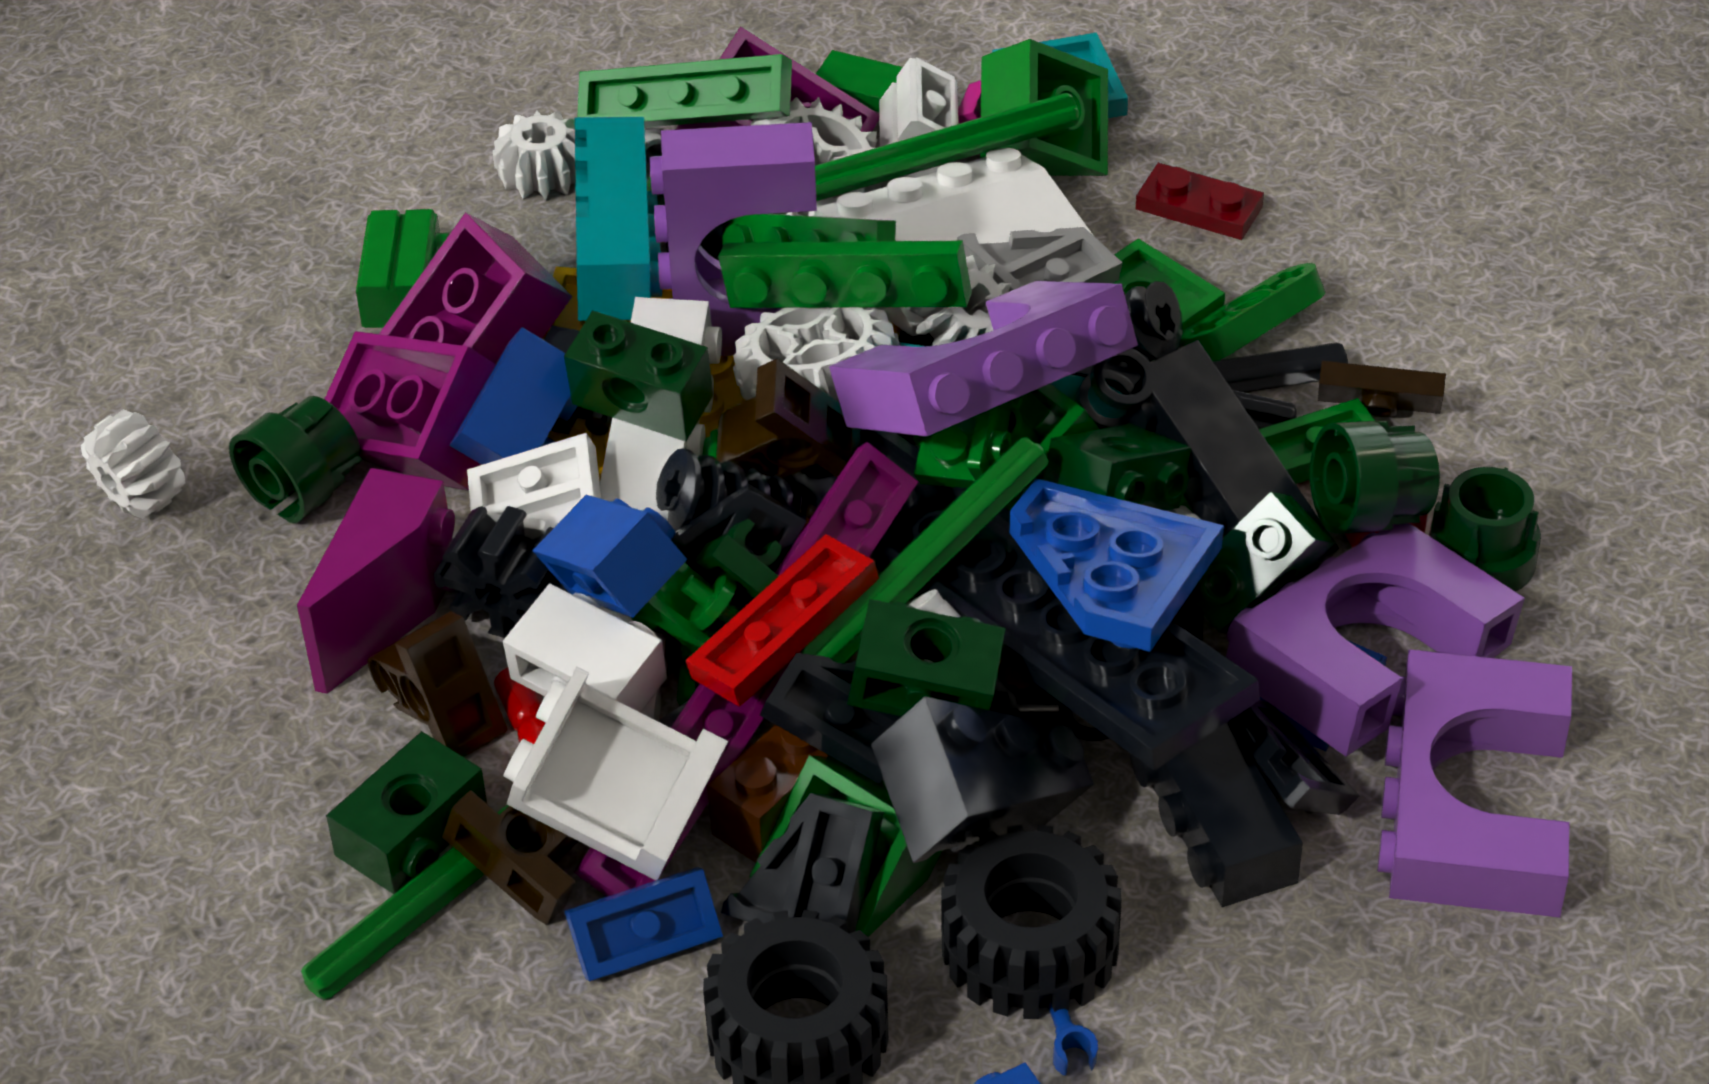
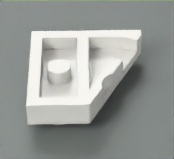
M587 433L467 469L471 511L483 506L487 509V514L497 523L507 506L524 510L527 513L523 521L525 536L531 540L544 535L548 527L554 528L586 494L602 499L596 446Z

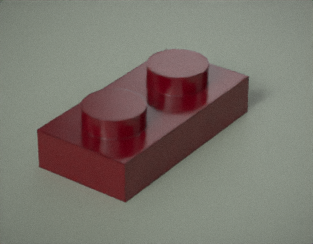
M1158 162L1136 195L1135 209L1242 240L1263 207L1264 192Z

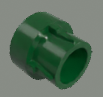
M309 396L299 404L296 402L279 414L272 412L263 414L235 435L229 443V455L233 468L245 489L256 502L272 510L292 493L297 492L299 498L277 514L290 523H298L332 496L333 491L344 483V476L363 461L360 457L358 438L350 423L333 404L317 396Z
M1388 421L1338 422L1325 425L1318 433L1311 453L1310 487L1316 513L1328 531L1334 534L1393 530V524L1420 523L1419 516L1428 514L1434 507L1440 484L1439 462L1431 440L1424 433L1415 432V425L1388 427Z
M1478 467L1467 470L1458 475L1451 485L1445 483L1441 502L1438 501L1434 508L1429 536L1516 592L1523 588L1533 577L1540 548L1541 533L1537 524L1539 512L1533 510V491L1523 478L1508 471L1506 467L1504 469Z

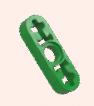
M1304 263L1282 270L1187 327L1182 332L1181 343L1183 347L1198 340L1210 359L1216 361L1231 355L1325 295L1326 292L1316 265L1314 263Z

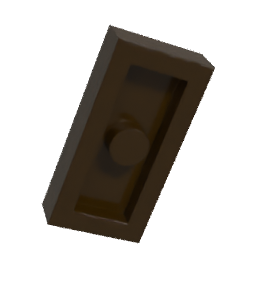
M1322 361L1318 401L1344 403L1358 398L1371 416L1392 417L1397 414V410L1440 414L1444 398L1446 373Z

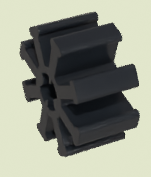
M480 506L470 512L443 554V560L433 574L434 582L439 588L445 586L459 591L449 606L452 612L462 616L466 621L471 613L484 609L490 615L491 628L488 634L505 638L549 583L566 592L568 591L533 552V549L552 531V527H548L544 535L531 540L525 536L523 521L527 516L524 510L507 506L496 523L487 514V509Z

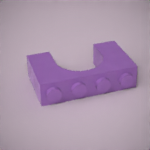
M812 122L662 130V156L650 157L652 195L664 194L665 205H654L656 243L668 242L669 252L658 253L660 290L672 289L673 298L669 299L709 301L712 327H721L722 330L721 356H733L736 353L735 341L745 336L746 326L751 323H760L762 313H776L781 308H730L720 262L709 255L700 244L705 236L715 227L740 216L817 211Z
M1034 281L986 301L993 327L991 332L957 342L927 347L882 344L829 366L846 426L850 428L929 436L1138 346L1122 284Z
M1410 523L1393 524V530L1369 533L1358 545L1337 558H1328L1317 570L1295 583L1289 582L1285 584L1276 595L1254 608L1242 610L1228 628L1227 640L1229 645L1226 658L1258 679L1260 697L1347 757L1388 729L1402 677L1342 637L1336 631V627L1352 623L1380 624L1404 631L1436 652L1495 658L1511 644L1525 598Z
M1409 649L1405 676H1400L1402 677V682L1392 714L1393 716H1401L1400 726H1388L1385 766L1398 767L1397 778L1385 777L1381 818L1394 819V831H1381L1377 869L1378 872L1391 873L1389 898L1560 918L1569 878L1570 822L1501 815L1472 808L1449 794L1439 783L1433 770L1452 756L1474 750H1496L1563 758L1571 721L1572 666Z

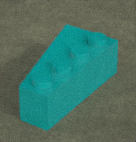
M575 117L578 321H586L592 310L618 319L631 320L635 297H662L658 267V253H661L660 243H656L654 205H658L657 194L652 195V191H647L644 117Z

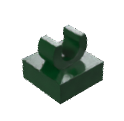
M750 519L734 525L727 535L706 543L691 563L693 567L712 582L723 575L737 584V588L732 598L741 605L750 603L778 577L767 566L776 561L781 551V544L776 540L767 543L761 549L758 556L751 554L747 550L745 538L755 524Z

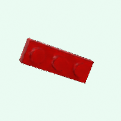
M825 534L686 659L691 678L738 707H741L791 661L796 653L804 649L879 580L875 561Z

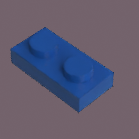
M699 867L564 911L585 979L589 982L723 937L704 870Z

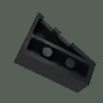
M923 697L871 744L913 863L927 860L937 851L949 848L952 852L960 851L967 844L971 845L975 841H979V836L992 830L999 836L1007 834V826L1023 824L1024 831H1035L1038 824L1046 825L1094 785L1084 759L1083 746L1074 734L1072 727L929 697Z

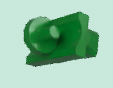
M684 563L633 618L631 617V620L644 624L652 631L659 632L662 629L681 643L679 648L683 659L686 661L743 608L732 600L737 588V584L723 575L711 584Z

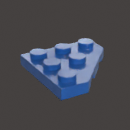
M1036 478L1010 510L1009 533L1085 635L1111 641L1114 645L1122 648H1138L1150 652L1222 549L1224 525Z

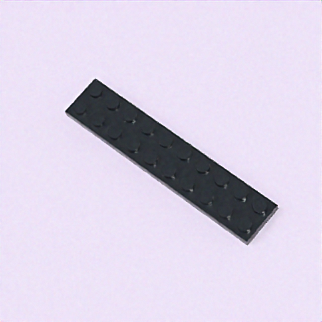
M861 429L860 446L868 442L917 480L914 471L919 448L897 433ZM815 464L784 479L788 482H799L802 489L800 512L810 519L837 478ZM918 481L869 557L875 561L876 568L883 571L968 488L920 484ZM1004 508L915 595L918 598L922 594L936 589L943 600H946L961 617H972L985 624L1004 627L1005 634L1000 659L1154 771L1260 701L1257 678L1173 621L1170 622L1150 652L1138 648H1122L1114 645L1111 641L1085 635L1009 533L1010 510Z

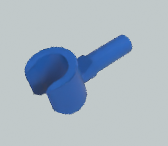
M1050 1002L1048 1008L1056 1028L1053 1048V1065L1056 1070L1064 1076L1067 1075L1068 1061L1064 1050L1068 1048H1079L1085 1051L1089 1058L1090 1069L1093 1070L1098 1053V1040L1094 1033L1086 1027L1072 1023L1067 1009H1060L1054 1012Z

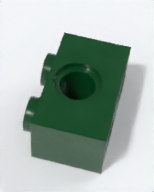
M592 310L564 355L573 405L685 442L713 397L708 347Z
M1133 424L1054 437L1050 441L1047 457L1049 462L1045 469L1043 480L1165 511L1173 510L1180 507L1181 498L1188 485L1187 467L1191 447Z
M1270 492L1223 537L1222 549L1188 598L1219 632L1227 633L1230 624L1242 610L1256 607L1276 595L1285 584L1295 582L1335 543L1292 496Z
M869 599L847 705L903 716L923 697H929L990 710L1005 628L985 624L972 617H952L919 610L905 603H886ZM921 659H927V660H930V661H932V662H934V663L926 662V661H923V660H921Z
M421 731L326 815L334 855L392 894H395L412 878L414 879L438 859L439 854L450 845L442 836L451 809L471 790L487 804L482 768Z

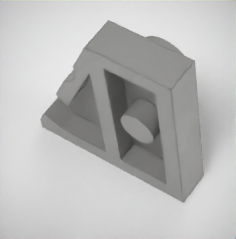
M1084 227L1058 228L1051 232H1038L1035 230L1011 231L1009 242L979 244L975 233L963 234L957 237V240H963L965 256L973 255L978 270L985 265L995 264L993 279L997 284L1012 283L1009 292L1034 281L1113 283L1119 280L1123 263Z

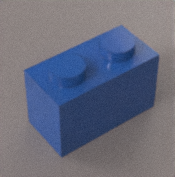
M521 327L509 341L449 446L483 465L556 442L547 436L557 418L559 417L567 422L577 408L576 405L572 404L564 360L565 353Z
M587 494L533 549L536 556L570 594H584L593 599L599 606L632 618L687 560L671 541L676 535L675 530L655 510L646 507L642 511L631 508L624 501L617 498L611 502Z

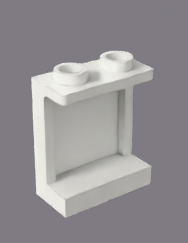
M576 666L566 685L556 680L553 681L536 714V718L546 722L534 744L525 739L521 740L504 772L503 777L513 781L507 805L654 880H658L728 741L705 729L702 730L697 741L589 687L586 684L589 672Z

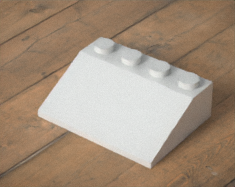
M1013 148L990 150L987 152L986 157L966 163H946L939 166L936 172L917 178H896L891 180L887 187L867 193L852 192L843 194L837 199V202L817 207V211H815V216L895 220V241H957L958 236L975 233L978 243L984 244L1009 242L1011 231L1035 230L1038 232H1051L1058 228L1084 227L1091 233L1046 169ZM874 307L875 309L886 311L888 320L912 337L917 335L915 334L917 326L924 321V318L909 311L910 307Z

